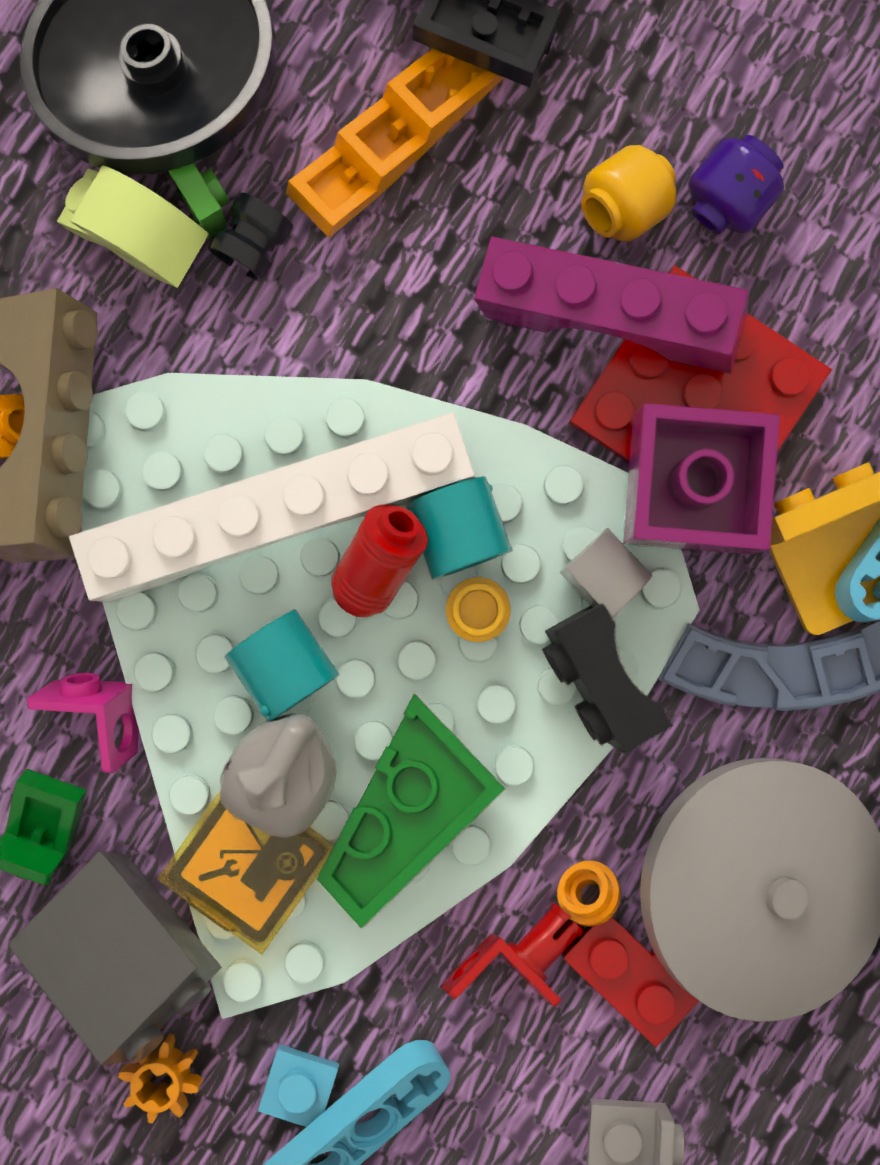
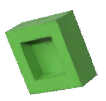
M192 163L168 170L177 191L196 222L209 233L207 239L215 235L217 231L228 227L221 207L227 205L230 201L211 169L200 174L195 164Z

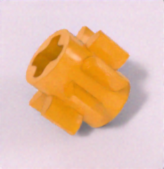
M169 1033L161 1047L156 1048L139 1063H126L118 1075V1078L131 1082L130 1095L124 1102V1106L127 1108L136 1104L140 1109L148 1112V1123H153L160 1112L166 1111L169 1108L174 1115L181 1117L188 1107L187 1097L184 1093H197L203 1083V1077L190 1073V1065L198 1051L192 1049L186 1053L181 1052L174 1047L175 1037L171 1033ZM167 1072L172 1078L170 1085L165 1081L154 1085L149 1077L152 1073L155 1076H160Z

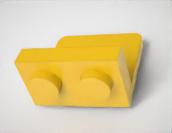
M869 462L833 477L832 479L837 489L820 497L814 498L811 489L807 488L773 503L778 515L772 517L769 552L801 625L808 634L821 635L854 621L845 616L838 607L835 598V586L843 570L880 519V471L874 473ZM880 576L873 580L860 582V585L866 590V595L862 600L865 604L878 602L872 591Z

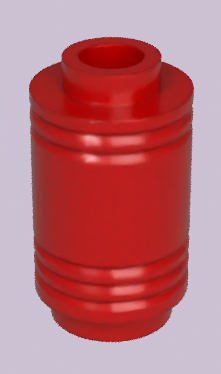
M378 505L367 512L331 577L334 599L345 612L356 617H371L384 612L392 603L427 546L426 530L411 511L394 505Z

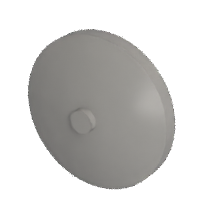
M751 758L735 761L716 768L697 779L673 801L662 816L648 844L643 862L640 884L641 912L649 942L657 959L673 980L690 995L715 1011L742 1020L765 1022L790 1019L808 1013L833 999L858 975L868 961L880 937V832L866 807L851 790L831 775L814 767L778 758Z

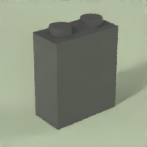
M99 851L7 944L100 1065L127 1061L135 1064L147 1057L158 1047L164 1038L160 1030L177 1013L181 1016L194 1009L210 992L211 988L207 982L222 968L143 872L125 854Z

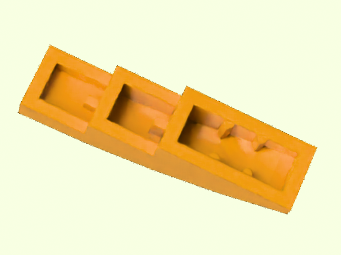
M432 48L390 80L386 85L383 97L338 131L334 146L288 181L286 194L330 238L384 193L504 77Z

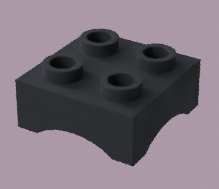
M601 603L595 607H592V605L545 630L551 644L542 648V651L561 683L565 682L566 685L574 682L584 701L575 705L574 708L591 738L597 740L601 746L608 743L625 754L673 727L662 705L643 694L625 672L616 647V624L605 604Z

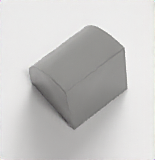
M606 528L559 572L590 606L595 607L604 603L612 618L637 595L652 577V574L609 528Z

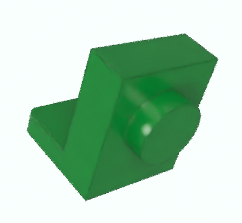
M26 769L16 781L6 830L0 838V870L11 873L21 879L30 880L42 885L49 884L70 854L87 790Z

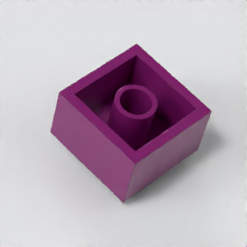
M644 403L633 416L623 544L751 555L770 550L780 415Z

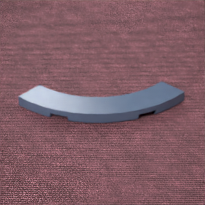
M880 620L868 622L856 629L833 637L791 644L754 643L732 639L688 623L658 680L688 694L731 706L736 704L747 707L774 708L778 711L816 709L852 702L880 692Z

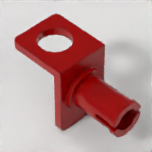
M553 903L549 907L550 910L517 945L512 942L507 944L501 937L490 933L444 980L440 987L455 1000L499 954L545 1002L556 1007L562 1000L545 983L547 976L544 972L576 937L581 936L583 930L575 921H569L570 916L557 904Z

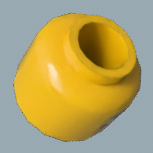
M629 145L592 169L586 175L583 185L584 195L581 199L582 211L590 227L603 237L630 242L667 218L672 213L676 204V176L672 165L665 157L656 154L644 146Z

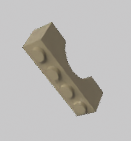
M58 288L0 298V366L10 370L17 378L23 392L25 406L23 426L17 444L8 459L0 467V559L14 564L75 558L69 536L79 533L82 526L81 507L84 471L88 459L86 447L89 411L93 398L92 375L95 344L98 338V313Z

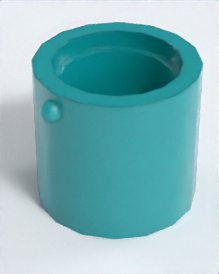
M486 476L471 478L443 487L407 503V510L417 517L427 533L428 541L423 555L432 580L477 566L513 551L492 495L493 487L488 483Z
M296 609L267 624L224 656L259 708L260 714L267 721H272L340 675Z

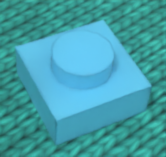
M279 1044L258 1112L307 1127L325 1112L340 1063Z

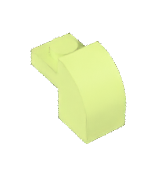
M102 165L99 172L88 168L83 178L71 187L66 197V206L57 220L60 225L72 233L108 248L142 273L176 288L180 285L209 235L206 230L164 198L126 175Z

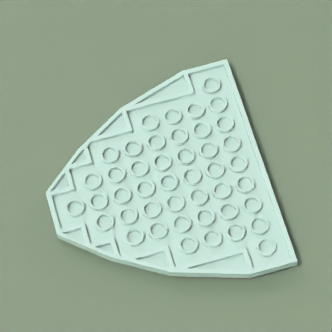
M165 373L93 395L89 411L86 447L88 459L84 471L81 507L82 532L454 412L475 477L486 476L488 483L492 485V495L513 550L493 560L432 580L422 553L392 603L384 612L371 617H356L345 612L336 603L331 586V577L365 517L363 516L244 553L167 584L111 602H103L125 683L132 684L131 704L177 862L220 803V776L234 749L252 730L267 721L260 714L259 708L224 656L267 624L296 609L340 674L324 687L280 715H307L315 722L333 751L337 774L334 789L324 809L305 831L326 847V853L266 939L262 942L256 941L185 890L198 938L222 966L210 979L222 1019L343 984L508 869L613 749V746L605 743L601 746L597 740L591 738L574 708L575 705L584 701L574 682L566 685L565 682L561 683L548 663L542 648L551 644L545 630L590 606L559 572L606 528H609L623 543L628 472L525 424L367 379ZM624 544L652 574V577L637 595L612 618L616 624L615 641L625 672L635 686L647 696L667 664L688 623L692 624L700 609L681 549ZM482 577L496 582L504 589L510 601L511 613L507 626L497 637L489 641L472 642L465 640L452 630L447 621L446 603L449 594L455 586L469 578ZM413 694H416L495 776L506 790L365 927L360 928L320 884L317 877L353 808L357 807L376 771L375 767L386 746H389L405 716L403 713ZM252 826L265 845L271 836ZM291 852L281 853L277 859V866L284 873L293 872L298 865L297 857ZM285 854L291 855L289 859H284L281 856ZM292 857L296 860L295 866L291 864ZM280 859L284 861L283 868L279 865ZM286 866L293 867V869L289 871L283 870Z

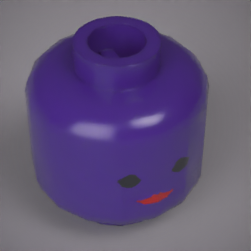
M745 135L741 140L730 137L724 138L715 146L688 181L690 194L696 202V205L691 209L693 216L715 234H721L725 228L739 233H746L753 229L784 191L783 178L780 174L784 165L780 157L768 145L752 135Z

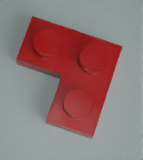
M613 916L600 925L587 926L581 936L577 937L561 954L562 958L655 1047L668 1036L699 1002V1000L690 995L673 980L657 959L654 951L650 952Z

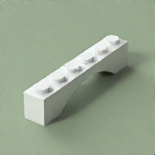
M451 412L69 536L89 601L111 602L170 583L188 574L244 553L324 527L366 516L371 508L378 505L405 506L407 503L423 495L474 478L475 475L455 413Z

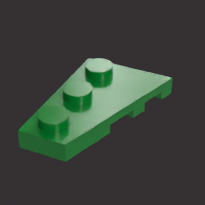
M413 694L403 713L405 715L389 746H386L375 767L376 771L357 807L353 808L317 877L320 884L360 928L365 927L506 790L495 776L416 694Z

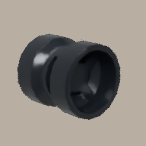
M243 192L239 193L230 208L232 220L229 226L232 230L223 229L217 231L208 246V250L229 266L236 260L249 269L246 276L255 281L262 282L272 266L267 251L273 252L276 246L284 245L294 229V225L272 206Z

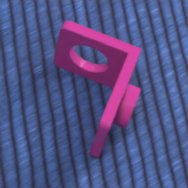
M77 673L68 675L61 680H54L27 698V706L31 710L96 714L101 767L104 773H115L138 753L139 729L131 704L132 684L100 681V677L97 674ZM121 716L124 730L122 742L117 749L114 743V729L118 718Z

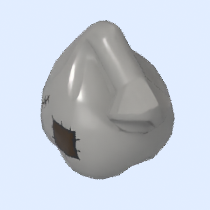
M286 714L279 716L272 721H266L259 725L237 745L220 776L221 804L235 819L254 826L266 835L289 838L303 833L313 824L329 800L334 789L337 774L333 751L315 722L307 715Z

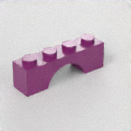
M491 236L474 299L484 316L488 319L545 333L559 328L582 329L604 333L648 347L671 361L731 374L748 313L749 290Z

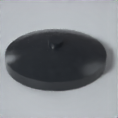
M40 0L24 32L20 54V70L23 87L30 105L46 131L63 149L76 158L99 168L104 165L120 173H157L187 166L211 155L233 140L249 124L262 106L270 90L277 62V42L265 0Z

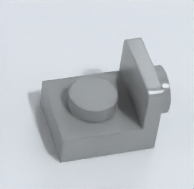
M590 1098L587 1165L683 1164V1127L681 1124L674 1123L666 1103Z

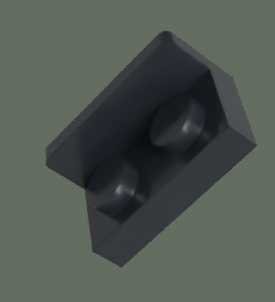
M425 0L413 25L412 40L530 88L544 55H548L553 44L561 10L546 5L542 0Z

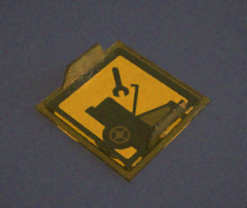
M219 791L157 880L188 901L191 907L223 930L231 932L257 952L263 954L319 875L334 844L310 827L305 832L289 838L266 835L254 826L235 819L221 804Z

